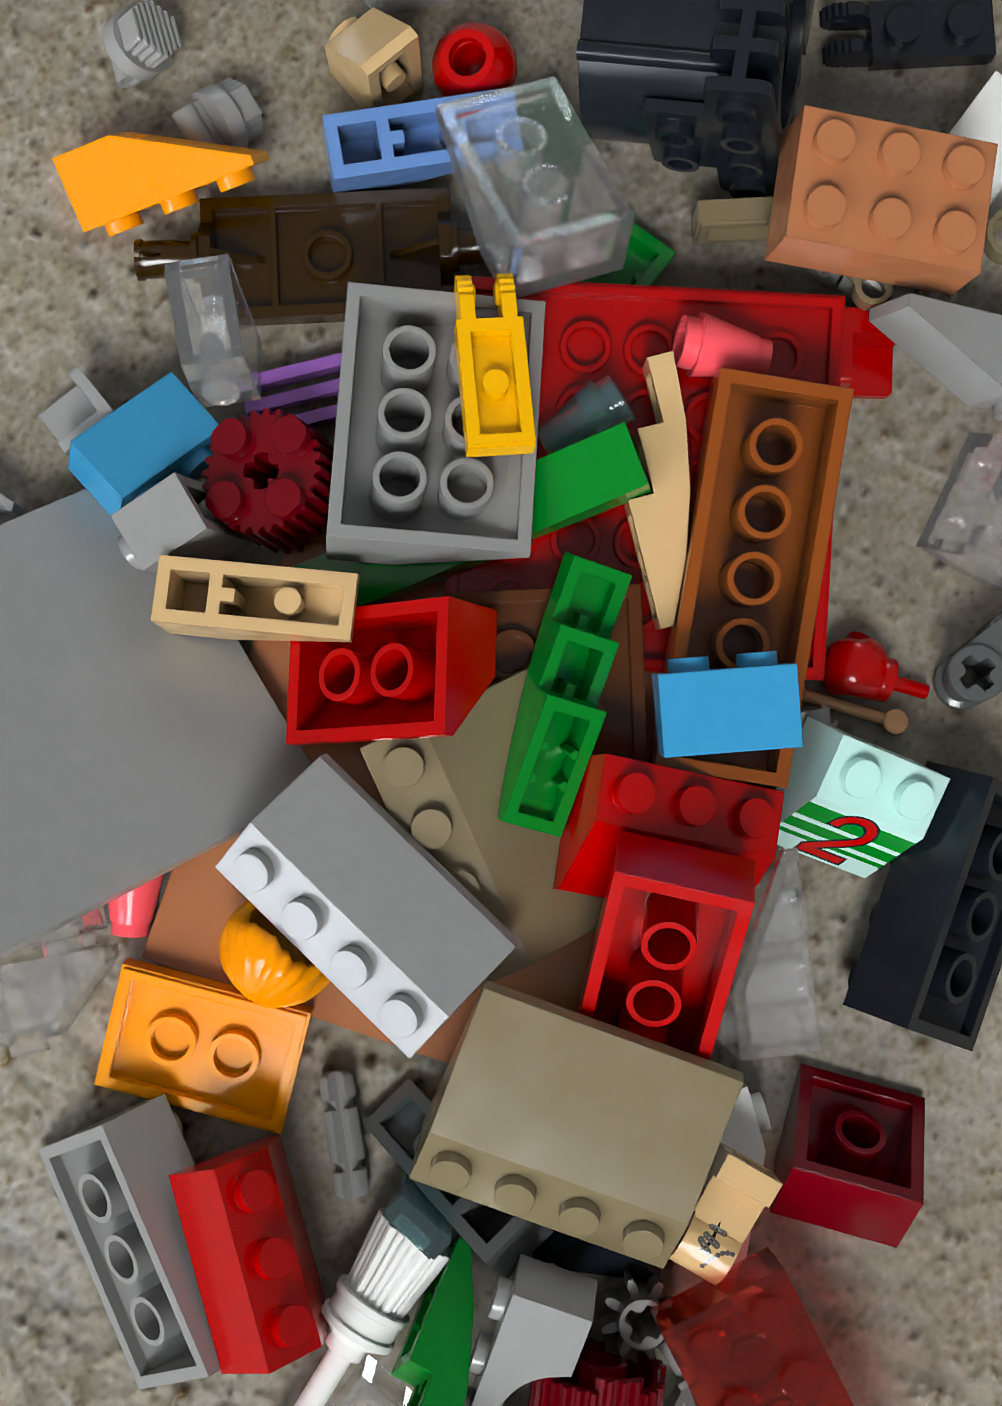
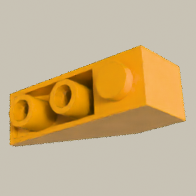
M129 131L107 135L52 158L83 232L105 226L109 237L144 224L140 211L160 204L164 215L200 202L195 189L217 182L222 193L253 181L256 177L252 167L270 160L265 150Z

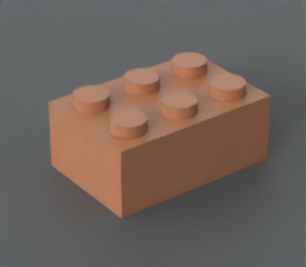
M804 105L782 134L764 260L952 296L981 273L998 144Z

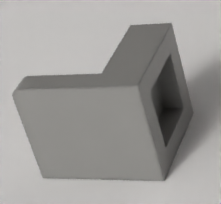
M78 365L67 372L76 386L38 415L59 441L58 445L67 456L70 453L71 440L115 411Z

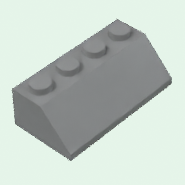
M327 753L318 757L248 824L215 866L409 1059L448 1021L521 942Z
M165 1094L131 1106L39 1148V1154L139 1390L207 1378L221 1370L168 1176L193 1166L195 1163L183 1138L182 1123L178 1115L171 1109Z

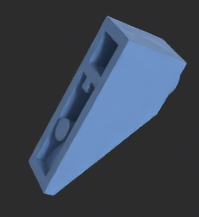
M512 87L322 115V137L332 193L395 189L522 153Z

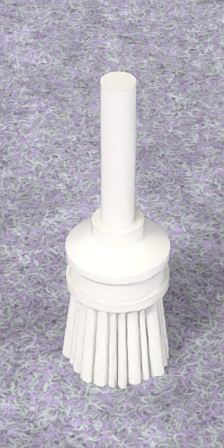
M381 1207V1209H378L349 1274H343L339 1277L334 1294L331 1298L326 1299L322 1305L321 1312L331 1328L325 1340L329 1349L294 1406H325L351 1363L359 1364L366 1353L390 1354L395 1346L394 1340L399 1331L404 1330L410 1322L407 1313L450 1259L448 1246L440 1238L436 1237L434 1233L430 1232L429 1229L424 1228L421 1223L399 1212H395L391 1208Z

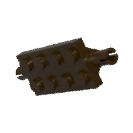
M449 187L199 198L200 226L198 232L191 233L190 239L147 241L135 239L134 252L139 253V257H134L138 281L193 277L196 284L201 283L203 317L207 328L345 322L348 282L454 292V272H460L459 265L516 264L514 222L505 225L458 227L457 220H451Z

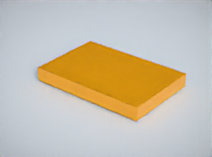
M128 957L122 963L94 1085L147 1099L165 1094L169 1105L281 1134L286 1123L314 1007L301 1003L289 1007L266 1008L248 999L234 985Z

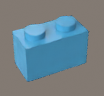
M170 372L71 440L68 469L106 512L112 515L174 472L193 480L200 477L202 471L209 468V464L205 462V457L213 455V451L210 449L212 431L219 424L180 380Z
M777 651L736 654L737 667L717 669L709 668V656L667 659L668 672L652 674L658 754L664 758L803 747L797 664H778Z

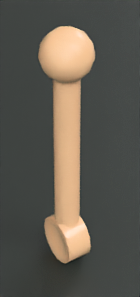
M804 688L802 701L814 705H829L831 710L881 724L884 732L890 735L902 733L908 726L907 715L899 709H893L884 713Z

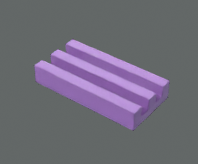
M342 352L238 378L248 418H250L251 411L253 410L262 414L264 408L274 411L338 395L340 378L257 398L256 393L340 373ZM337 404L295 414V416L302 419L312 428L336 423Z

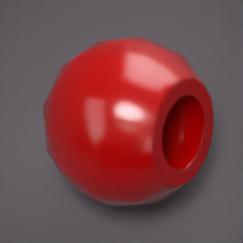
M478 21L455 25L438 41L431 61L434 84L441 97L508 87L513 88L518 74L516 51L508 36L495 26Z

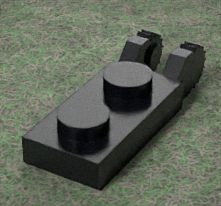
M992 0L869 1L868 4L861 1H847L846 3L839 2L826 5V7H822V10L819 11L820 28H823V30H865L866 40L863 38L843 39L824 45V48H822L823 65L825 64L826 67H868V71L987 65V63L992 62L996 55Z

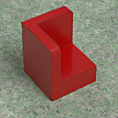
M845 307L840 387L854 389L853 398L886 399L892 393L893 347L896 344L869 322V311L858 307Z

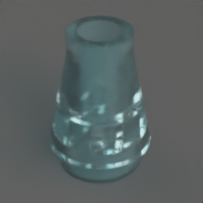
M608 374L597 382L590 378L547 423L538 428L537 436L548 454H551L622 422L628 425L637 418L622 392Z

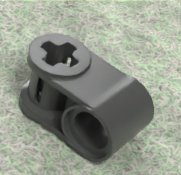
M1002 611L975 632L976 635L942 660L936 667L932 678L933 690L938 699L947 707L956 710H968L1002 692ZM972 668L978 677L974 679L971 687L966 688L960 678L964 676L967 669Z

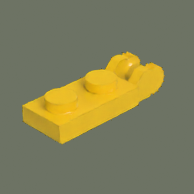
M502 273L496 276L493 285L494 304L497 306L496 318H476V291L471 276L456 275L454 282L456 313L454 338L466 457L533 454L536 447L524 320L523 316H518L513 274Z

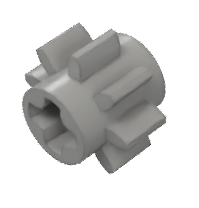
M624 1271V1284L619 1286L615 1292L610 1289H603L601 1292L605 1303L611 1308L612 1313L598 1319L603 1334H612L619 1331L616 1338V1347L619 1355L624 1357L633 1347L644 1350L651 1360L655 1358L654 1347L659 1345L664 1338L672 1341L677 1340L678 1336L673 1326L668 1322L667 1316L678 1313L681 1307L675 1296L668 1295L659 1298L663 1290V1283L656 1273L649 1277L647 1283L635 1281L629 1271ZM648 1305L651 1312L650 1317L646 1319L645 1317L637 1316L631 1324L627 1316L629 1311L641 1313Z

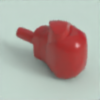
M849 632L845 638L830 643L826 649L825 676L822 682L825 690L831 695H849L869 701L886 702L893 691L920 699H926L930 691L929 684L898 676V661L887 657L883 645L865 633Z

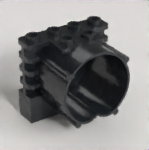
M584 0L576 59L579 60L580 115L586 136L590 139L649 144L653 159L661 162L664 167L673 171L694 172L699 169V166L717 168L720 187L723 190L729 191V194L734 198L774 196L782 134L794 120L797 89L801 79L802 56L806 55L815 0Z

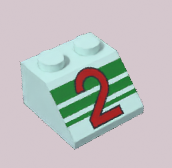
M807 717L802 728L803 747H796L793 751L788 787H776L775 789L784 792L777 845L866 878L924 838L950 778L902 755Z

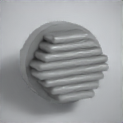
M142 0L135 6L121 8L105 23L103 28L104 45L110 56L116 82L120 88H131L140 84L141 81H149L156 78L168 68L172 55L182 47L174 16H169L166 10L162 11L160 5L155 6L153 0Z
M230 77L218 84H208L191 95L190 103L171 115L187 140L246 148L249 141L263 133L262 111L248 87Z

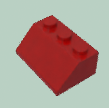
M451 596L356 607L352 642L290 641L286 744L300 746L453 736L495 678L497 610Z
M610 754L592 755L560 839L553 889L604 898L620 830L755 860L756 889L776 857L784 792Z
M270 1134L168 1175L221 1373L270 1374L321 1348L330 1328L321 1312L325 1296L280 1134Z

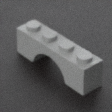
M521 1254L512 1279L509 1280L500 1276L496 1284L487 1314L488 1318L494 1319L496 1322L491 1334L483 1331L478 1333L470 1357L469 1372L476 1374L472 1387L468 1386L464 1406H507L506 1399L515 1390L529 1382L548 1377H571L593 1323L598 1280Z

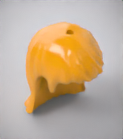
M249 900L240 905L223 926L218 943L223 970L231 983L253 1002L266 1008L294 1006L312 999L330 983V980Z

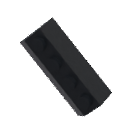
M927 761L925 767L950 778V781L924 838L890 861V869L880 898L870 913L869 930L859 959L853 965L849 974V988L843 1005L908 1030L973 1051L1002 966V782L991 776Z

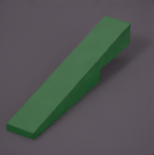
M625 422L536 460L531 545H533L532 540L628 503L630 499L653 493ZM325 552L293 567L359 574L356 605L358 607L382 604L492 560L386 565L326 559Z

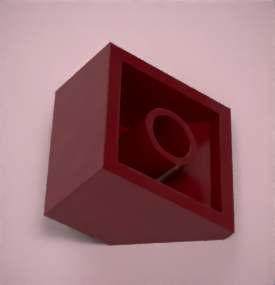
M801 1063L797 1071L774 1161L773 1173L783 1185L770 1205V1213L897 1248L924 1204L925 1098Z

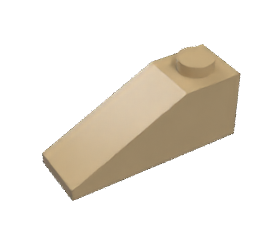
M159 555L151 621L170 634L230 640L352 642L360 576L357 573Z

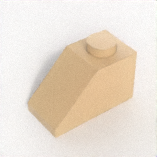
M374 7L359 19L357 17H350L343 21L333 31L329 42L325 45L330 73L361 109L407 103L423 90L419 36L411 26Z

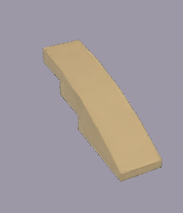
M673 351L647 357L642 367L656 424L637 429L633 440L653 493L630 499L624 505L655 630L674 626L687 555L690 504L687 428Z

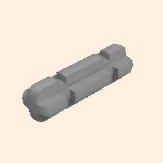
M351 1069L330 1070L322 1073L320 1076L319 1087L321 1101L327 1102L328 1106L323 1111L330 1163L336 1164V1169L332 1173L334 1192L338 1199L358 1198L368 1194L370 1179L368 1165H362V1159L365 1158L366 1151L359 1104L353 1103V1097H356L357 1094L355 1075Z

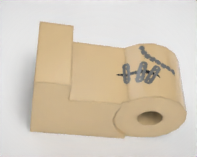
M721 1142L689 1225L669 1259L713 1285L719 1284L733 1266L742 1244L764 1207L769 1208L783 1185L771 1170Z

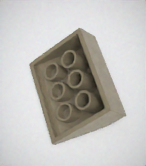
M529 667L490 683L453 736L365 741L359 748L388 813L521 941L486 979L491 982L538 962L597 928L604 899L553 889L561 837L506 823L497 818L509 748Z
M485 980L423 1121L409 1179L664 1269L689 1225L743 1086L744 1073Z

